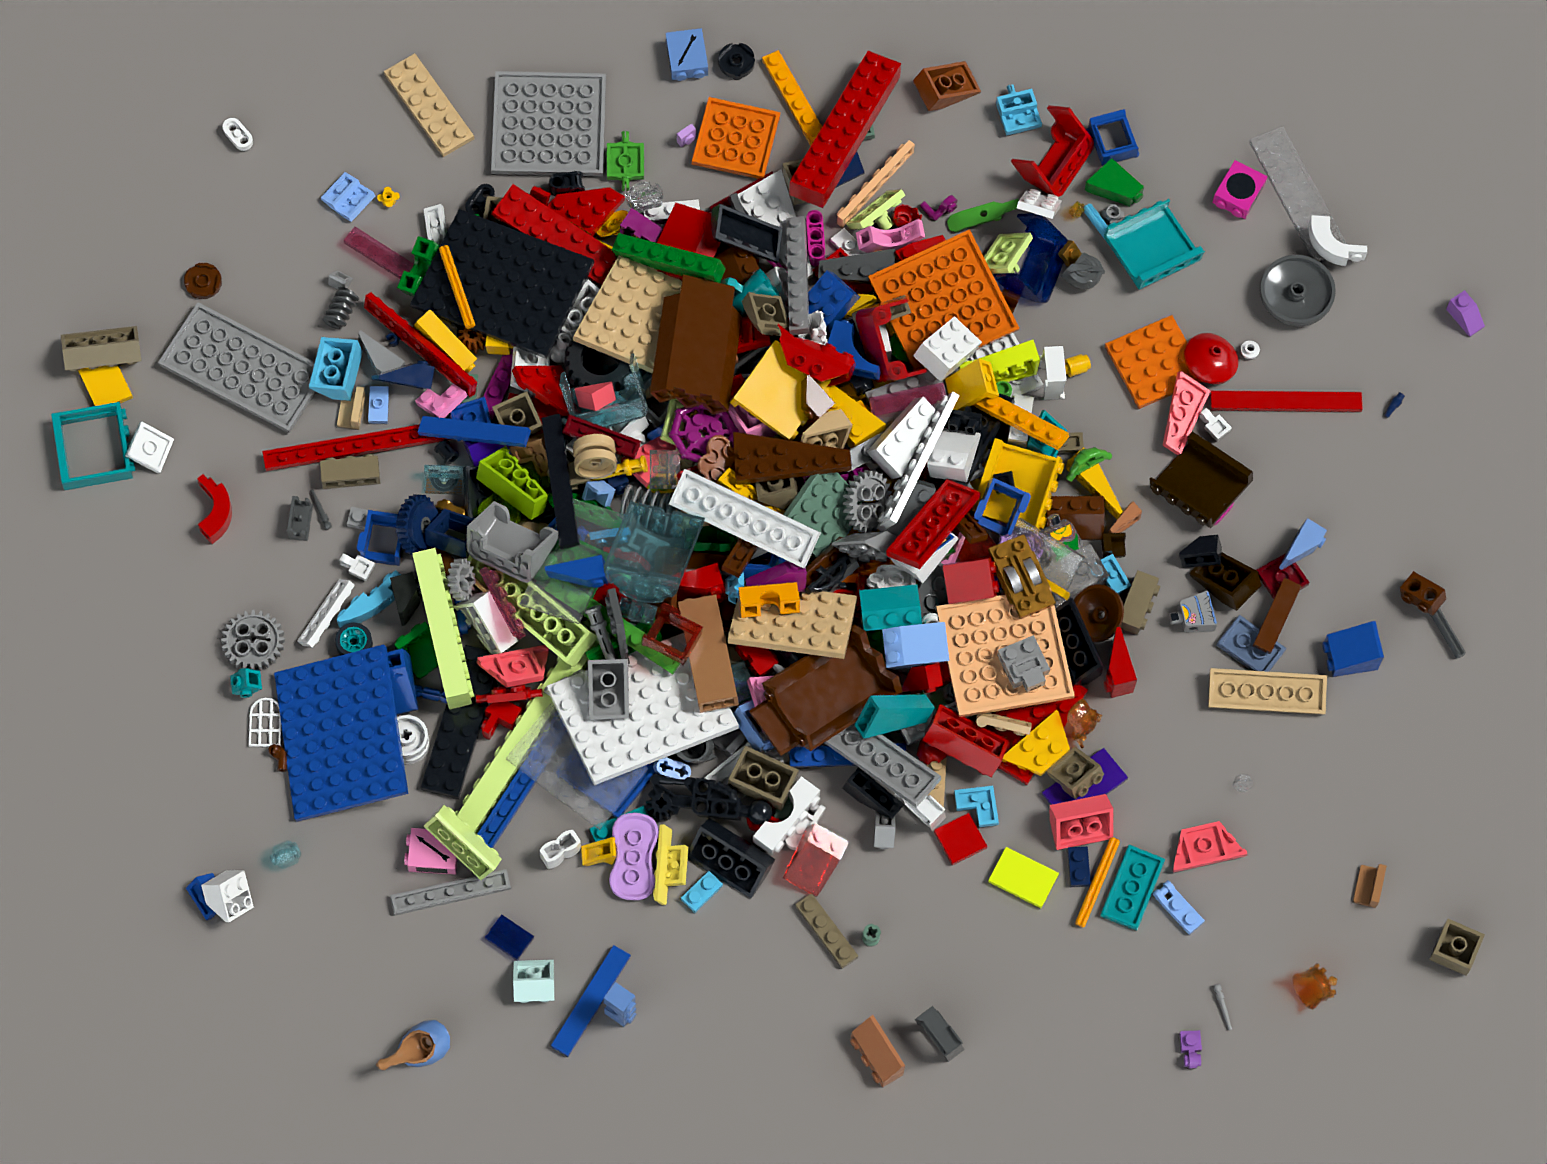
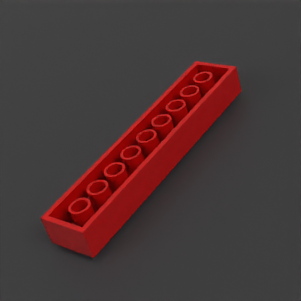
M867 51L791 178L790 196L824 208L897 84L901 73V63Z

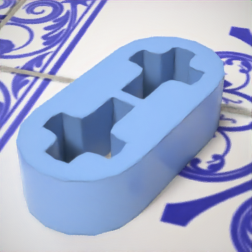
M662 758L655 761L653 765L654 771L660 776L686 779L691 775V769L687 764L673 759ZM664 763L665 766L670 767V770L666 769L662 771V768L659 767V765ZM682 768V771L685 772V775L680 776V773L675 772L674 770Z

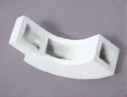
M1311 215L1309 237L1314 249L1320 256L1331 263L1346 266L1348 260L1354 262L1365 260L1367 246L1348 245L1337 241L1330 230V216Z

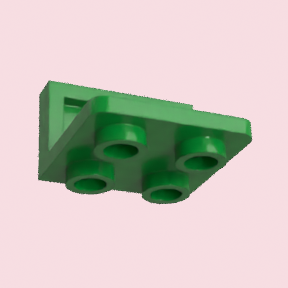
M426 622L416 624L410 633L406 636H400L395 641V650L403 648L410 654L413 674L418 679H422L438 667L430 627Z

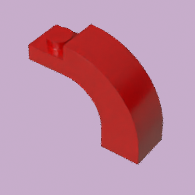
M202 474L197 478L199 486L213 500L214 506L211 513L198 524V527L211 544H214L224 535L230 525L232 506L225 486L222 483L216 485L212 478L209 477L207 479Z

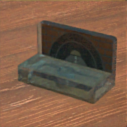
M424 465L425 493L463 494V466Z

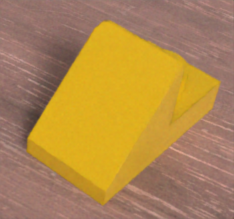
M611 837L581 846L582 865L591 866L601 862L614 864L616 858L615 838Z

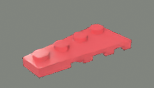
M1182 371L1177 372L1163 440V446L1176 455L1182 453L1188 440V435L1192 432L1210 394L1209 389Z

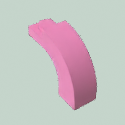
M916 219L902 227L891 230H881L869 226L856 232L859 250L870 253L894 248L896 251L910 243L925 238L922 220Z

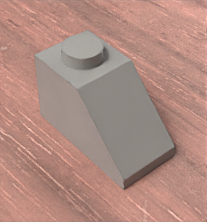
M875 811L874 847L880 849L894 848L895 816L891 820Z

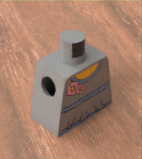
M1208 591L1179 601L1178 612L1169 613L1171 625L1181 623L1184 632L1215 631L1217 626Z

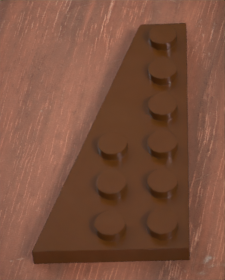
M733 432L735 480L737 485L852 470L851 452L847 449Z

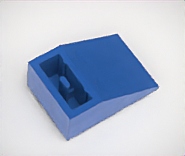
M403 648L387 652L397 715L418 710L410 654Z

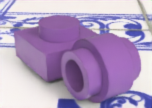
M1200 1030L1180 1031L1181 1053L1188 1052L1187 1055H1184V1067L1194 1069L1197 1066H1201V1054L1196 1053L1202 1051Z

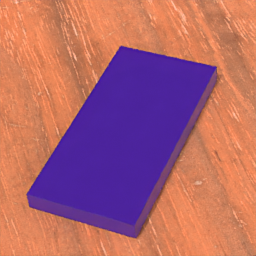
M1102 748L1090 757L1101 765L1104 773L1102 781L1099 784H1093L1088 788L1085 796H1079L1076 800L1103 794L1107 795L1128 780L1127 775L1105 748ZM1057 782L1042 792V795L1050 805L1075 800Z

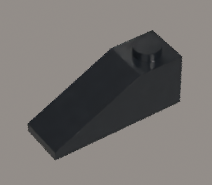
M859 767L842 788L858 802L891 820L904 806L900 800Z

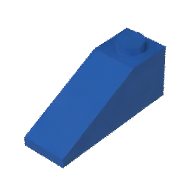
M602 555L545 566V571L550 578L599 588L609 583L606 562Z

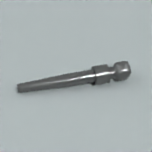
M310 490L325 529L332 528V524L329 522V518L325 514L314 490Z

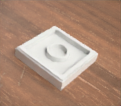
M139 422L125 456L156 473H160L174 439L144 422Z

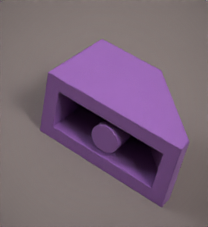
M1465 290L1449 301L1446 310L1469 337L1485 327L1477 304Z

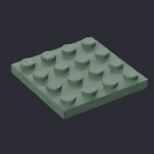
M838 472L811 475L783 514L821 532L811 554L814 559L824 552L836 539L846 537L853 528V526H849L850 520L845 519L848 513H843L847 508L846 505H843L847 500L843 495L848 494L845 488H850V485Z

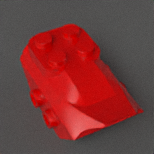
M780 324L777 325L781 332L779 340L787 365L821 382L831 380L828 387L850 380L856 366L853 359L854 356L845 351L843 353L838 352L836 347L829 343L822 345L808 339L794 337Z

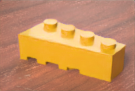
M835 385L829 387L827 395L835 404L826 412L841 409L853 424L846 441L850 449L886 430V423Z

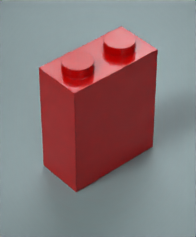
M991 557L943 565L949 604L997 596L999 584L998 581L994 580L996 565L994 561H991Z

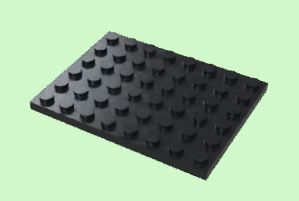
M459 209L440 247L444 245L449 246L475 322V326L470 328V330L547 359L595 263L594 259ZM438 249L410 305L412 308L425 313L431 310L438 318L466 328Z

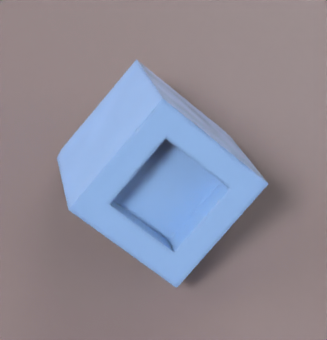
M604 480L586 482L582 499H595L601 505L607 507L611 505L615 489Z

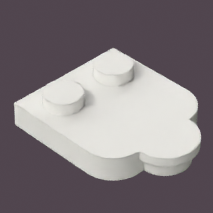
M881 565L875 573L870 574L867 578V586L870 589L916 584V579L897 565Z

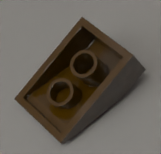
M1223 552L1221 554V565L1199 566L1189 573L1193 579L1221 603L1236 611L1262 586L1257 570Z

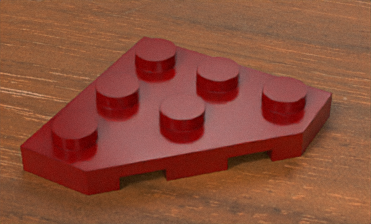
M610 187L557 194L547 207L593 237L625 201V196Z
M561 365L515 366L512 369L519 387L524 390L527 388L535 393V398L545 405L551 404L558 409L557 413H560V415L569 416L570 414L579 416L582 412Z

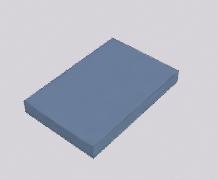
M1241 615L1236 618L1216 645L1251 671L1270 672L1287 649L1277 641L1271 654L1254 647L1253 644L1260 629Z

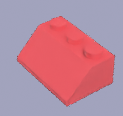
M1106 794L1049 805L1050 824L1056 850L1105 841L1113 837V807Z

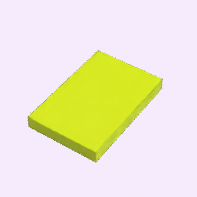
M1006 847L988 882L1042 908L1059 873Z

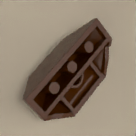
M722 242L714 255V258L721 260L726 269L721 280L730 277L736 279L739 284L744 285L752 274L759 269L753 254Z

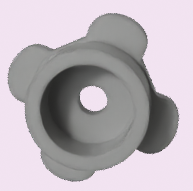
M1110 204L1102 212V217L1108 219L1110 224L1117 223V220L1124 217V212L1117 205Z

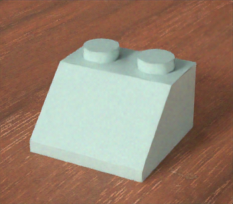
M554 960L514 961V1002L554 1001Z

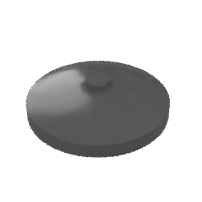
M1288 255L1277 259L1266 269L1260 284V297L1265 309L1278 321L1292 326H1306L1321 320L1330 311L1336 294L1335 282L1329 270L1319 261L1304 255Z

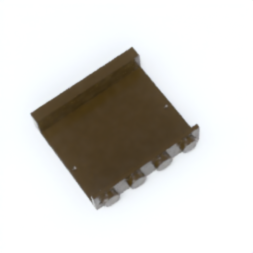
M1192 431L1188 435V444L1182 453L1170 463L1156 480L1152 477L1149 479L1150 488L1154 494L1163 496L1169 504L1179 507L1184 514L1194 517L1200 525H1206L1211 529L1253 481V471Z

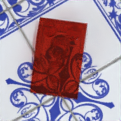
M816 823L807 826L783 879L817 897L841 860L849 842Z

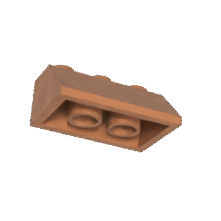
M874 1015L870 1016L852 1031L850 1042L854 1049H859L863 1055L861 1060L866 1067L869 1066L873 1071L871 1075L874 1081L884 1087L903 1076L905 1064Z

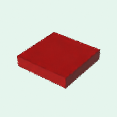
M969 813L934 830V834L952 866L987 849V845Z

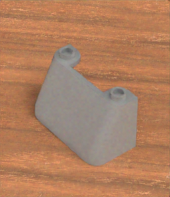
M495 501L467 526V551L472 558L525 583H529L536 576L558 540V531L553 528L544 527L540 530V534L510 521L507 507Z

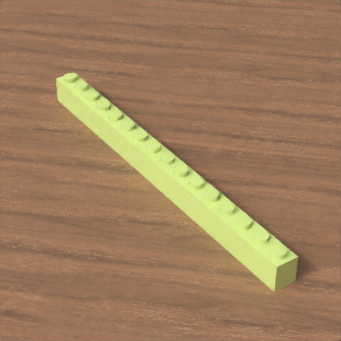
M619 569L618 572L622 573L630 586L631 576ZM586 619V621H581L589 629H591V623L589 619ZM598 639L588 650L600 645ZM586 655L581 658L575 667L567 664L558 656L557 665L555 668H550L546 676L547 680L537 688L543 690V697L531 698L528 701L526 712L524 715H519L515 722L516 727L513 731L510 730L505 737L506 742L502 747L499 746L497 748L492 763L489 762L484 769L485 774L481 779L478 778L473 786L474 790L471 795L467 794L464 798L461 810L455 812V815L460 820L465 821L475 834H478L557 713L551 697L544 693L545 687L560 681L564 677L571 676L580 669L585 671L588 666Z

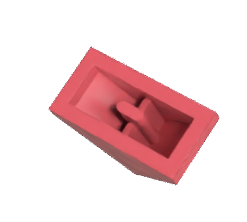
M612 381L574 389L578 406L585 409L597 411L616 400Z

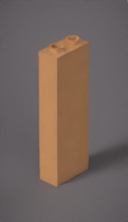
M716 594L704 595L695 599L687 598L678 602L700 713L739 705Z

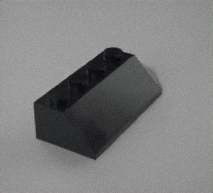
M1069 598L1055 608L1073 685H1088L1101 676L1104 665L1073 598Z
M711 818L700 826L688 850L689 860L706 871H710L714 876L749 898H752L759 889L776 860Z

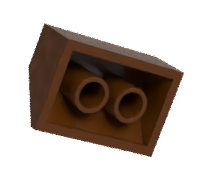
M1051 496L1052 506L1045 514V518H1047L1045 524L1046 540H1052L1050 533L1069 524L1072 528V534L1069 537H1062L1061 540H1074L1076 537L1075 533L1078 536V540L1102 539L1105 517L1104 496ZM1058 516L1060 523L1053 526L1051 519Z

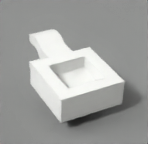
M1207 408L1199 415V418L1204 423H1207L1204 427L1205 430L1216 442L1232 429L1220 414L1214 417Z
M342 554L339 560L341 561L340 565L350 568L349 574L365 582L375 567L374 562L360 555L353 559L346 554Z

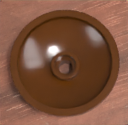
M1095 584L1084 588L1075 597L1074 602L1092 641L1103 642L1114 636L1116 628L1121 626L1124 617V606L1119 594L1108 586Z

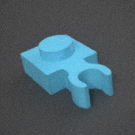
M744 572L739 578L730 575L725 579V592L729 595L728 601L736 604V598L739 599L738 587H744Z

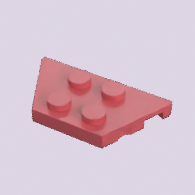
M546 645L477 657V664L506 688L543 681L549 648Z
M1220 821L1182 829L1178 841L1173 873L1247 856V851L1241 848L1236 839L1226 831V828Z

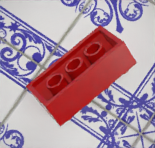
M939 704L922 739L929 746L943 751L946 755L958 759L964 765L971 766L981 774L991 778L1000 765L1009 742L990 730L979 727L977 723L965 717H959L958 713Z

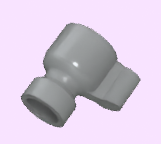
M564 332L558 335L549 353V357L557 363L564 362L565 351L569 347L572 336Z

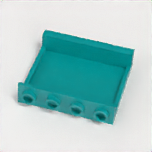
M1169 199L1163 202L1158 201L1148 209L1143 208L1133 216L1128 215L1121 222L1111 223L1107 226L1104 234V239L1139 290L1201 261L1205 252L1201 246L1196 248L1168 208Z

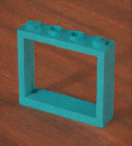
M120 402L51 414L64 490L133 478L132 472L135 471L134 461L125 456L130 443H127V437L130 436L129 427L124 424L127 414L126 409H122ZM117 416L125 469L70 478L62 425Z

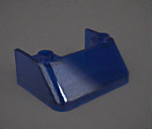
M1019 213L1017 218L1027 227L1025 233L1030 232L1033 237L1028 245L1030 249L1020 274L1003 273L994 274L993 276L1005 289L1021 295L1022 298L1037 303H1047L1064 263L1058 253L1068 240L1045 216L1035 213Z

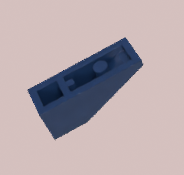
M417 360V363L407 364L372 375V379L423 390L431 389L435 367L428 366L426 361Z

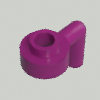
M950 195L939 205L936 211L925 201L920 204V207L933 221H936L944 213L953 212L957 208L956 203L958 200L953 195Z

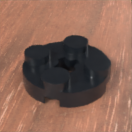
M730 43L721 49L718 66L726 76L734 80H740L752 72L755 58L749 46L743 43L734 45ZM733 58H740V63H733Z

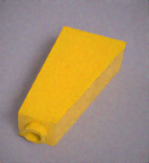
M431 310L427 311L413 326L415 330H418L422 336L432 342L454 363L460 365L464 371L469 373L476 366L474 363L477 358Z

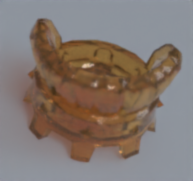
M1083 698L1069 710L1067 715V721L1074 727L1071 734L1072 739L1078 742L1081 749L1084 748L1082 740L1084 741L1087 738L1086 736L1093 732L1097 722H1100L1103 716L1097 713L1096 710L1090 709L1088 703Z
M1318 963L1305 972L1296 973L1292 977L1293 986L1298 997L1307 1008L1312 1010L1322 1001L1334 998L1336 990H1331L1330 986H1335L1338 980L1334 976H1330L1328 979L1325 975L1326 969L1323 967L1319 970L1318 967L1320 965Z

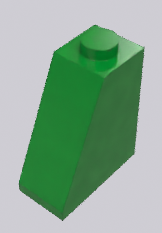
M1112 158L1089 178L1085 185V191L1129 207L1134 202L1138 203L1143 197L1144 186Z

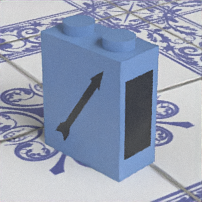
M702 28L666 33V47L671 79L682 81L686 78L695 77L699 79L708 76V63Z

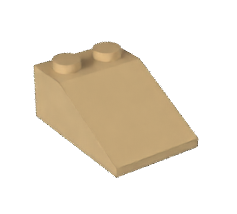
M841 409L825 412L803 433L800 442L844 449L853 424Z

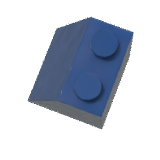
M1376 621L1327 634L1322 643L1323 651L1328 656L1327 669L1331 671L1332 677L1378 670L1384 658Z

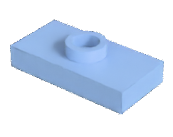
M370 386L369 424H388L389 386Z

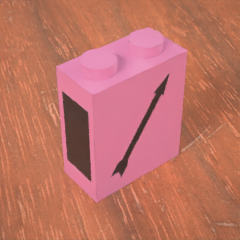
M411 828V834H407L406 846H409V853H405L404 865H407L408 871L456 875L458 858L427 829Z

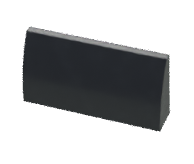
M722 204L712 208L711 232L714 240L774 263L779 262L783 228Z

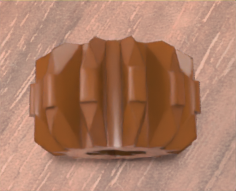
M464 327L458 331V339L470 352L474 350L477 354L478 349L484 351V345H486L485 335Z

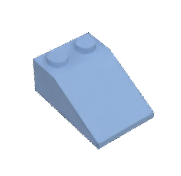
M945 622L882 629L886 668L897 670L949 661Z

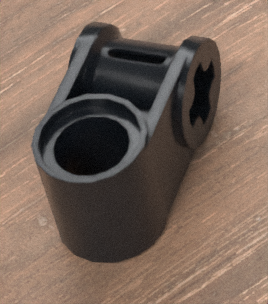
M581 171L553 174L549 178V192L556 196L557 194L585 191V187L582 184L583 173ZM559 183L561 186H554V184Z

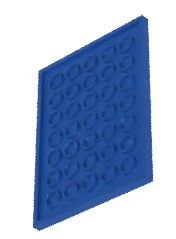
M384 644L274 672L284 747L287 752V769L294 819L297 822L409 794L387 647Z

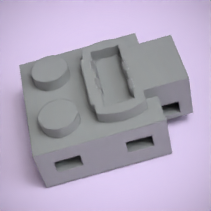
M1034 635L998 650L997 656L1013 689L1023 684L1026 692L1045 685L1046 679L1044 676L1049 674L1050 668Z

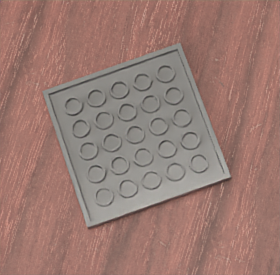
M495 71L491 174L553 175L555 173L581 171L583 176H603L606 74Z

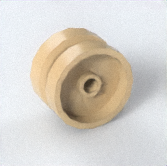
M590 434L578 438L573 444L576 474L587 479H599L614 473L617 468L614 440L603 434Z

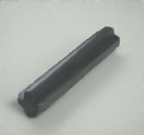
M1439 608L1431 617L1457 659L1461 658L1466 652Z

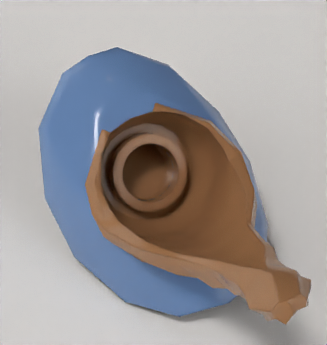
M436 1020L423 1021L413 1026L402 1037L395 1054L388 1058L380 1059L376 1066L380 1070H386L390 1066L403 1063L414 1067L434 1064L442 1059L450 1048L449 1033L445 1026Z

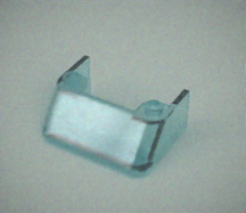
M630 354L631 373L627 374L624 378L625 389L616 391V400L597 411L578 406L575 388L570 389L565 372H562L559 385L569 414L605 428L643 418L647 414L648 404L635 354Z

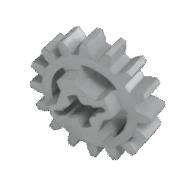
M454 559V563L450 564L451 569H448L450 575L447 576V582H449L448 587L451 588L449 593L453 594L452 598L456 599V601L469 600V597H472L471 591L475 590L473 584L476 583V578L474 577L475 573L472 572L474 567L470 566L471 562L467 561V559Z

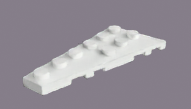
M780 169L738 194L745 214L783 228L779 261L788 272L786 218L796 217L782 170ZM807 254L808 279L813 277V271Z

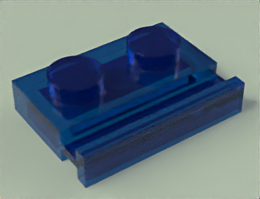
M502 914L490 929V932L485 936V940L517 961L534 939L532 934Z

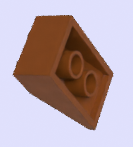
M966 61L923 68L913 80L928 111L946 108L981 92Z

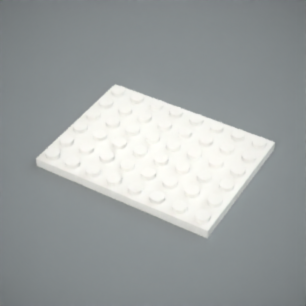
M684 633L660 642L684 658L673 675L637 651L628 654L630 661L628 719L589 720L588 670L547 685V691L594 785L739 729V724L730 707L700 713Z

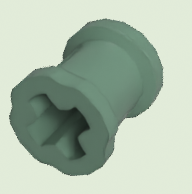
M874 924L865 926L862 940L867 946L872 947L879 943L880 928ZM871 932L872 935L875 934V938H872V936H868V933Z

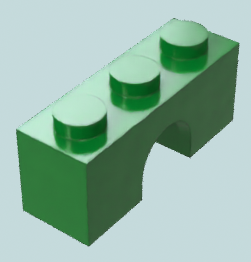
M420 236L417 237L411 252L415 258L413 268L410 272H403L397 286L404 294L414 297L440 247L436 242Z

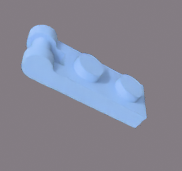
M1167 880L1163 883L1161 889H1156L1152 893L1155 899L1189 935L1204 923L1205 920L1183 898L1170 881ZM1167 893H1169L1172 896L1168 900L1164 896Z

